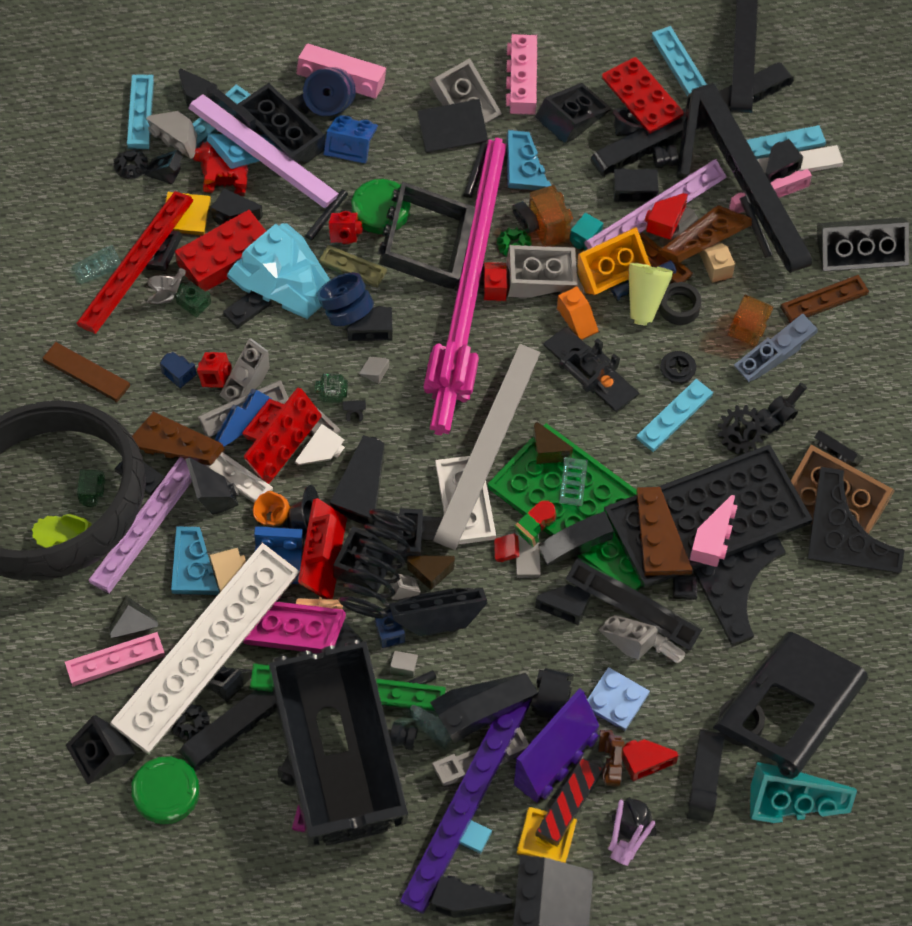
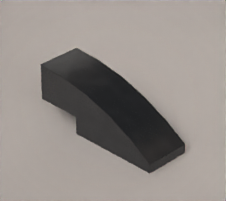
M604 511L559 531L538 544V548L546 565L549 566L589 552L592 546L612 540L614 530Z

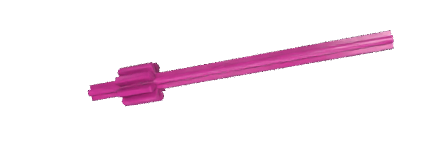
M495 138L494 141L488 140L475 202V213L461 271L446 347L441 344L433 346L428 362L423 388L426 393H433L432 399L435 400L430 430H434V434L440 436L443 433H450L456 400H460L463 403L467 402L470 399V394L473 392L479 357L477 353H470L471 347L467 346L507 146V144L502 143L500 138Z

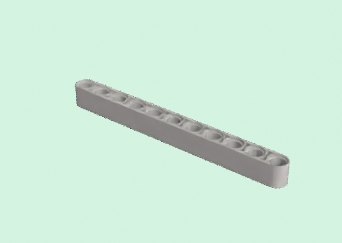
M519 344L433 542L456 550L541 352Z

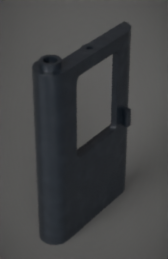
M787 632L713 728L777 762L780 773L785 777L795 778L800 774L867 682L868 674L855 663L796 633ZM772 686H776L814 706L784 747H780L742 726Z

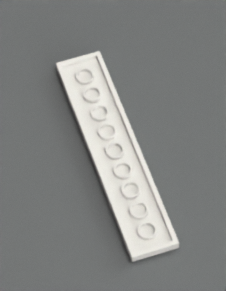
M262 543L115 716L110 725L149 755L286 591L300 571Z

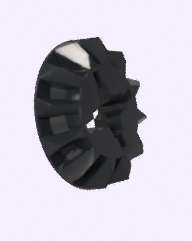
M135 148L130 151L125 149L123 153H118L117 158L114 159L115 172L126 179L138 178L148 168L147 157L143 151L138 152ZM134 160L135 165H133V164L127 165V161H130V162H131V161Z
M673 351L663 357L660 371H662L664 378H668L671 383L680 382L682 384L684 381L690 382L691 378L695 375L696 362L688 353ZM676 361L680 367H684L681 373L677 372V369H673Z
M191 703L171 727L172 731L180 739L190 740L210 725L208 712L201 705L198 706ZM185 714L190 716L191 719L196 718L194 720L195 728L190 726L189 723L184 724L186 722Z

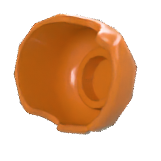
M267 491L256 499L252 511L256 521L266 527L276 528L283 525L289 517L290 505L288 500L282 495L273 491ZM269 512H272L271 521H268L266 516Z

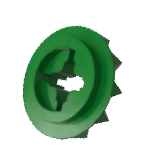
M508 227L506 231L500 232L497 238V248L501 254L507 257L511 240L518 239V244L514 243L513 245L532 246L531 236L525 230H519L518 227L515 229Z

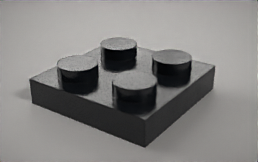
M820 430L814 436L819 441L817 444L819 447L830 453L836 451L838 453L836 457L850 466L853 463L859 465L864 458Z

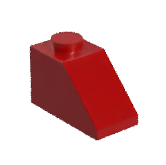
M682 193L656 202L653 209H649L646 213L644 222H647L646 232L671 240L685 211L688 194Z
M484 262V300L506 301V263Z
M645 739L638 742L632 740L626 743L622 752V761L632 781L677 764L679 757L677 751Z

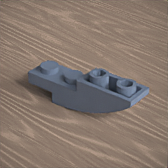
M801 314L773 338L765 339L735 363L734 367L748 382L755 380L801 350V345L814 336L818 330L804 314Z

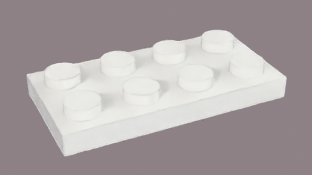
M470 456L435 460L444 514ZM486 481L458 544L496 539Z

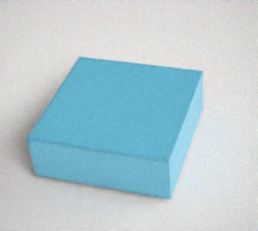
M471 820L460 844L481 854L492 830Z

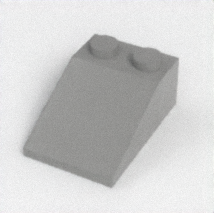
M470 58L435 77L429 83L443 106L480 99L485 123L502 114Z
M509 246L506 258L508 297L530 298L577 287L575 248Z

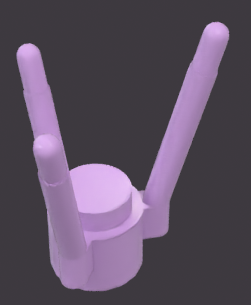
M620 800L612 841L608 849L613 851L610 858L628 866L630 860H633L635 853L651 832L655 821L650 822L641 836L640 833L643 830V825L638 826L629 843L620 840L618 844L617 839L624 801Z

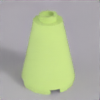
M631 263L629 265L630 318L634 319L635 324L647 326L648 322L653 321L672 278V270L662 267H651L650 265Z

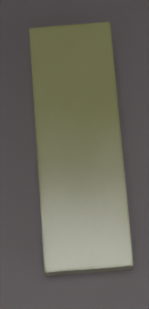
M327 245L318 261L321 266L341 274L359 273L364 283L376 288L379 287L387 273V268L330 245Z

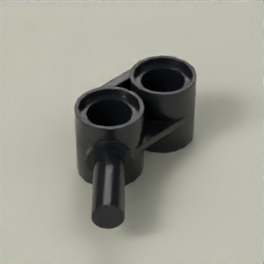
M799 383L788 398L779 396L769 405L768 410L764 408L756 414V416L762 414L764 418L761 422L767 423V427L763 428L768 433L765 436L766 438H769L768 435L773 431H778L782 426H785L788 420L794 419L797 416L798 411L794 408L795 402L807 389L806 385Z

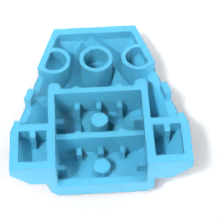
M287 223L273 225L244 250L241 259L233 265L227 274V277L243 291L248 293L254 291L263 295V300L268 302L270 299L282 304L283 309L305 319H308L322 307L317 298V293L330 280L303 236Z

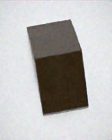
M536 422L534 424L533 440L536 464L569 462L572 459L573 447L540 423Z
M407 556V570L430 590L454 570L455 556Z

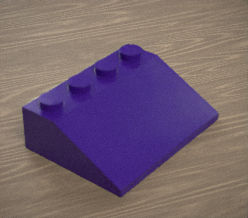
M580 688L517 758L514 786L536 803L541 798L545 800L553 791L551 786L557 780L561 782L568 774L569 770L567 768L573 762L576 765L583 757L584 752L582 751L587 745L592 747L599 738V723L583 690Z

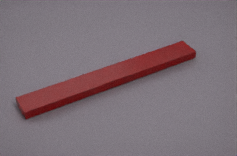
M176 191L173 192L78 320L77 325L95 334L98 332L194 202L191 196Z

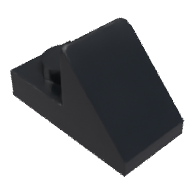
M177 149L152 158L144 176L173 185L181 170L180 161L183 154Z

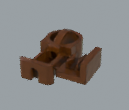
M600 730L598 751L609 753V758H606V764L602 771V778L606 786H620L624 741L622 736H614L612 730Z

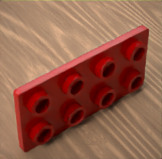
M637 57L602 74V79L648 133H652L684 115V111Z
M297 388L285 404L269 398L242 432L246 439L254 442L244 455V459L267 484L274 479L322 417V414L301 388Z
M316 498L312 502L298 582L322 598L333 600L336 585L333 564L343 545L347 518Z

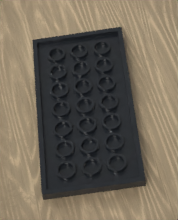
M770 444L658 486L661 487L692 570L706 565L690 560L697 529L731 495L735 496L733 505H737L734 519H729L728 525H732L730 538L724 539L723 545L727 546L725 557L809 525L813 520ZM636 495L604 507L610 524L644 589L678 576H644Z

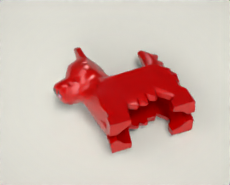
M208 141L203 142L199 148H195L193 160L201 162L204 176L203 192L213 193L216 185L231 186L232 184L236 188L234 190L235 194L245 196L248 177L247 165L231 169L219 157Z

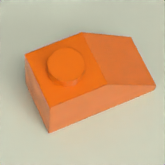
M578 287L558 295V311L571 330L581 340L599 332L589 302Z

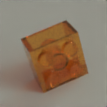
M555 185L530 192L529 208L537 217L539 230L536 233L543 247H555L569 242L573 216L570 209H566L562 193L557 191Z

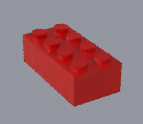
M247 210L175 251L176 263L179 268L185 270V276L201 295L229 279L227 277L228 272L241 259L244 250L262 236L266 230L253 213Z

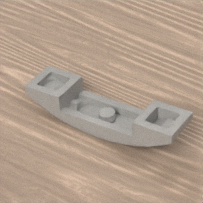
M520 727L500 765L520 756L529 746ZM479 747L459 756L453 754L432 763L443 786L462 782Z

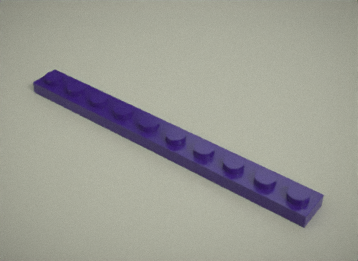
M532 698L492 722L400 900L401 904L424 914L436 891L439 879L444 875L532 703Z

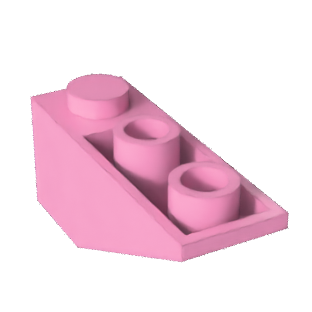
M731 495L697 529L690 560L715 567L718 566L719 559L724 560L727 546L723 545L724 539L730 538L732 525H728L729 519H734L737 505H733L734 495Z

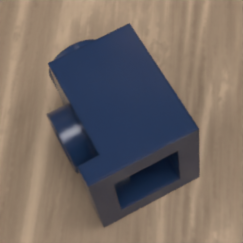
M174 352L166 354L160 362L161 373L180 389L197 375L195 364L193 362L189 364L183 356L179 357Z
M390 609L386 611L387 617L383 619L374 618L382 648L405 643V632L402 625L393 620Z

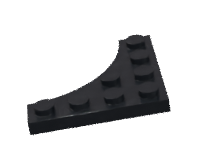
M820 467L807 559L902 573L905 550L889 546L873 538L863 530L864 528L852 515L845 496L844 470Z
M778 537L727 556L724 560L719 559L717 567L706 564L693 570L732 647L754 639L747 613L748 594L757 575L771 562L785 556L786 551Z

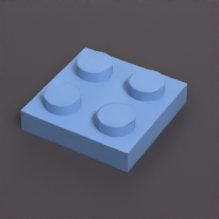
M608 667L587 700L594 714L626 731L650 691Z

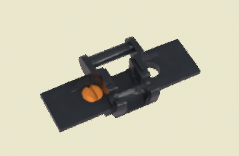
M566 326L543 343L560 360L558 366L562 370L565 369L583 385V389L586 392L596 393L615 412L619 411L640 394L616 372L620 358L616 354L611 356L612 359L608 358L602 352L603 342L599 338L595 340V344L591 348ZM576 367H580V368L590 377V379H588V378H587L578 368H576Z

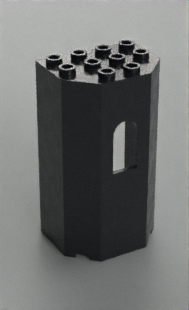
M353 640L347 642L346 646L338 648L335 645L327 646L321 649L322 653L312 655V651H304L298 653L297 657L288 659L287 656L273 659V662L269 663V676L309 847L320 845L319 841H323L326 846L382 834L389 831L388 829L392 828V824H395V827H400L407 823L408 810L366 641ZM331 707L339 712L349 751L325 756L316 719L321 709Z

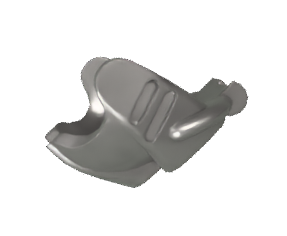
M180 268L176 276H153L149 278L148 285L156 291V294L149 297L147 302L152 304L172 302L179 288L181 278L185 275V270Z

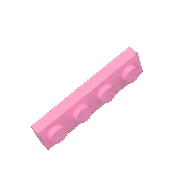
M808 169L796 171L790 176L775 179L771 182V185L780 198L809 187L812 174ZM738 193L732 197L729 209L737 213L743 212L744 209L739 198L746 195Z
M155 632L66 661L65 665L72 686H76L165 657V653L158 633Z

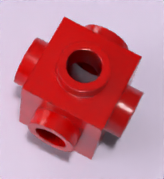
M349 211L331 213L329 220L330 243L351 244L357 242L358 235L362 234V221H358L357 213Z
M205 352L197 368L202 387L223 388L228 376L232 372V364L229 362L227 354L220 352Z

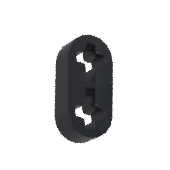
M524 201L512 205L513 214L526 233L529 234L539 230L536 215Z

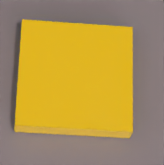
M173 192L167 193L166 202L173 194ZM186 194L191 196L194 202L172 231H180L183 234L204 235L211 196Z
M529 807L517 855L546 857L566 863L577 819L573 820L558 847L535 836L538 827L548 812Z

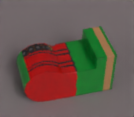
M540 501L514 525L516 532L532 547L539 542L538 534L545 526L552 525L556 521L555 506L550 501Z

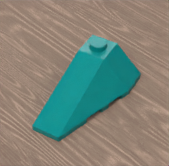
M757 762L751 782L750 818L779 823L783 822L782 816L796 815L797 820L805 819L806 813L818 812L822 817L851 813L857 789L802 772L795 778L785 777L780 773L778 766Z

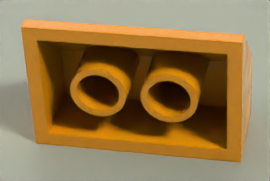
M637 227L578 254L577 274L585 293L596 295L628 280L629 265L631 263L650 265Z

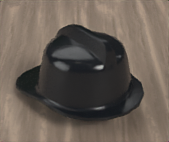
M626 106L614 109V127L617 137L628 136L644 128Z
M307 485L302 500L289 508L288 529H302L303 533H307L313 499H319L318 492L313 485Z
M631 797L626 798L622 809L618 839H631L638 826L643 825V830L640 833L641 836L646 827L653 821L651 812L644 802L631 799ZM617 810L612 815L613 824H615ZM655 825L648 836H657Z

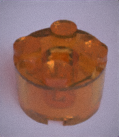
M744 294L727 335L749 345L757 346L767 326V319H769L774 307Z

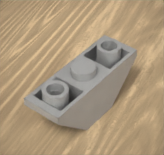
M178 111L150 115L146 118L150 126L148 129L154 137H160L167 146H173L175 150L178 149L190 159L194 157L197 132L189 118Z
M248 339L220 396L231 402L249 394L251 389H256L262 383L270 368L268 350L253 339Z
M614 615L605 621V624L599 631L626 656L639 660L655 644L658 629L656 626Z

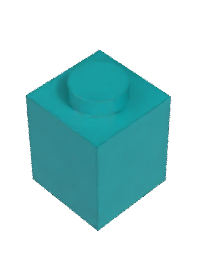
M585 212L571 229L570 241L572 245L577 249L588 250L584 242L603 231V222Z

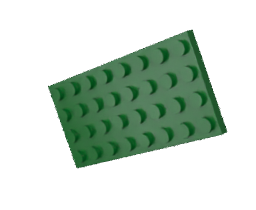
M547 423L544 425L545 428L573 447L572 459L569 462L536 464L534 440L532 437L487 484V488L523 516L540 501L546 500L553 503L557 515L556 521L552 525L545 526L543 529L550 536L581 520L604 512V507L636 495L635 488ZM615 532L613 533L612 540L592 546L589 552L578 555L582 560L638 591L641 588L642 584Z

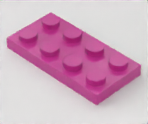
M276 602L243 642L247 645L303 652L312 651V653L320 654L322 653V648L336 644L346 613L343 609Z

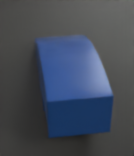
M251 389L242 408L237 405L232 406L214 440L222 443L223 446L233 442L242 435V432L268 399L272 398L258 390Z

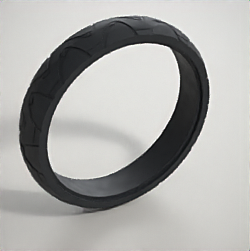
M63 400L36 402V404L24 405L4 413V415H0V454L16 443L36 435L56 431H74L90 434L106 441L119 452L123 461V474L118 492L109 508L92 526L72 539L43 549L9 550L0 548V576L23 581H41L66 576L100 560L127 534L137 517L136 514H138L144 498L146 476L144 475L143 458L137 443L127 429L114 417L95 407Z

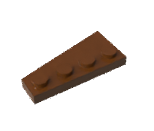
M717 205L661 249V254L663 257L679 263L751 226L752 220L750 217Z
M154 411L132 436L139 449L144 450L145 453H161L168 458L181 457L184 460L190 457L201 464L209 466L224 451L222 443Z
M637 487L636 496L644 576L692 574L691 564L661 487Z

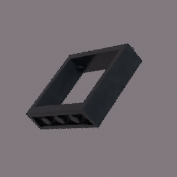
M402 181L397 190L394 189L391 195V201L394 202L393 206H390L386 218L389 219V222L385 225L382 236L385 239L384 243L381 242L377 253L380 255L379 264L442 287L453 289L460 280L475 207ZM402 200L459 220L448 272L390 251Z

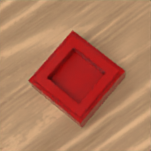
M513 533L494 539L495 560L497 562H504L519 557L518 535Z

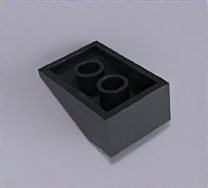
M580 83L545 97L535 118L554 133L560 141L567 143L576 139L611 111L612 108L587 86Z

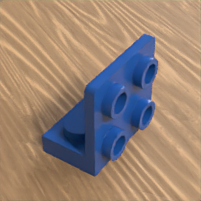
M337 116L327 130L324 155L366 163L370 140L376 132L378 125L372 124L369 120L358 121L353 120L349 116Z
M255 527V551L263 543L300 571L303 551L302 529ZM299 575L291 584H299Z

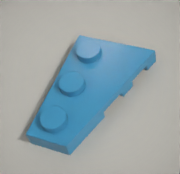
M508 130L507 132L508 188L550 191L552 186L545 177V169L539 162L538 152L529 132Z
M224 134L208 135L207 141L231 169L259 161ZM258 134L279 149L265 134Z
M176 526L172 594L219 595L200 527Z

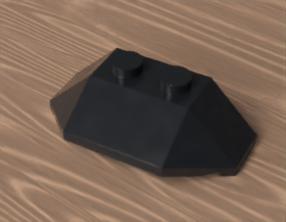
M453 588L403 598L389 605L394 621L418 636H432L440 632H454L467 628L487 605V598L483 588Z

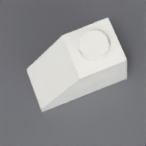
M321 424L296 459L295 464L299 466L329 461L333 456L338 458L345 448L341 445L344 439Z

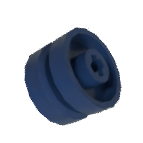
M326 67L311 73L303 86V98L307 107L321 116H332L348 109L356 95L355 83L351 75L338 67Z
M351 272L339 275L329 280L318 290L317 298L322 308L326 309L325 313L331 325L345 326L364 317L373 308L374 301L369 291L365 289L366 286L359 273Z

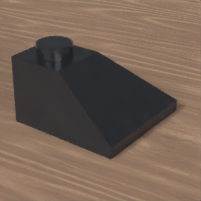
M190 457L185 459L197 499L212 515L239 505L237 501L239 492L234 483L231 484L226 477Z
M97 715L92 716L66 744L87 785L125 766L136 754L128 738Z

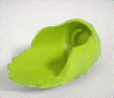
M66 514L62 517L46 516L44 519L39 518L38 522L34 524L32 537L36 539L37 545L47 548L74 538L92 526V523L85 518L72 514Z

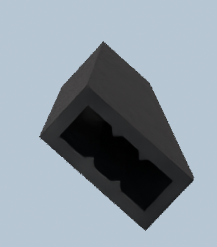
M362 436L330 501V507L343 514L346 518L363 525H374V519L371 518L369 511L377 509L385 453L384 442L376 437Z

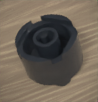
M550 668L539 669L536 681L539 692L538 695L532 698L531 703L532 711H535V715L553 719L570 699L572 690L570 685L574 679L573 673Z

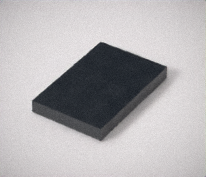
M480 99L417 110L425 153L488 141Z

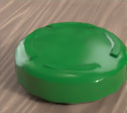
M372 179L363 183L354 192L351 200L352 213L358 214V221H362V228L364 230L382 234L385 225L389 222V219L386 218L390 206H393L394 202L391 201L392 192L394 189L397 190L400 184L388 179ZM402 200L396 230L400 229L408 221L411 203Z
M172 756L157 757L146 762L136 772L132 781L131 796L137 811L145 819L157 824H173L186 818L195 809L199 799V780L194 769L184 760Z

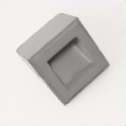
M369 357L359 375L379 384L389 368V359Z
M399 574L400 580L390 584L395 590V595L391 597L393 600L420 594V589L414 577Z
M395 651L390 666V673L414 677L418 655Z

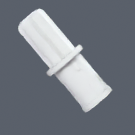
M657 632L656 641L653 645L656 648V652H662L675 663L681 662L685 652L670 642L669 638Z

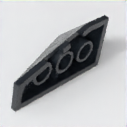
M527 673L452 689L430 703L455 744L538 695V691Z

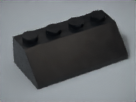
M267 83L238 103L240 107L255 118L256 127L291 160L310 161L325 150V135L270 83Z
M903 217L817 223V243L823 271L909 265V222Z

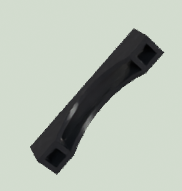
M581 558L576 559L565 579L643 623L656 626L658 632L690 651L703 630L697 624Z

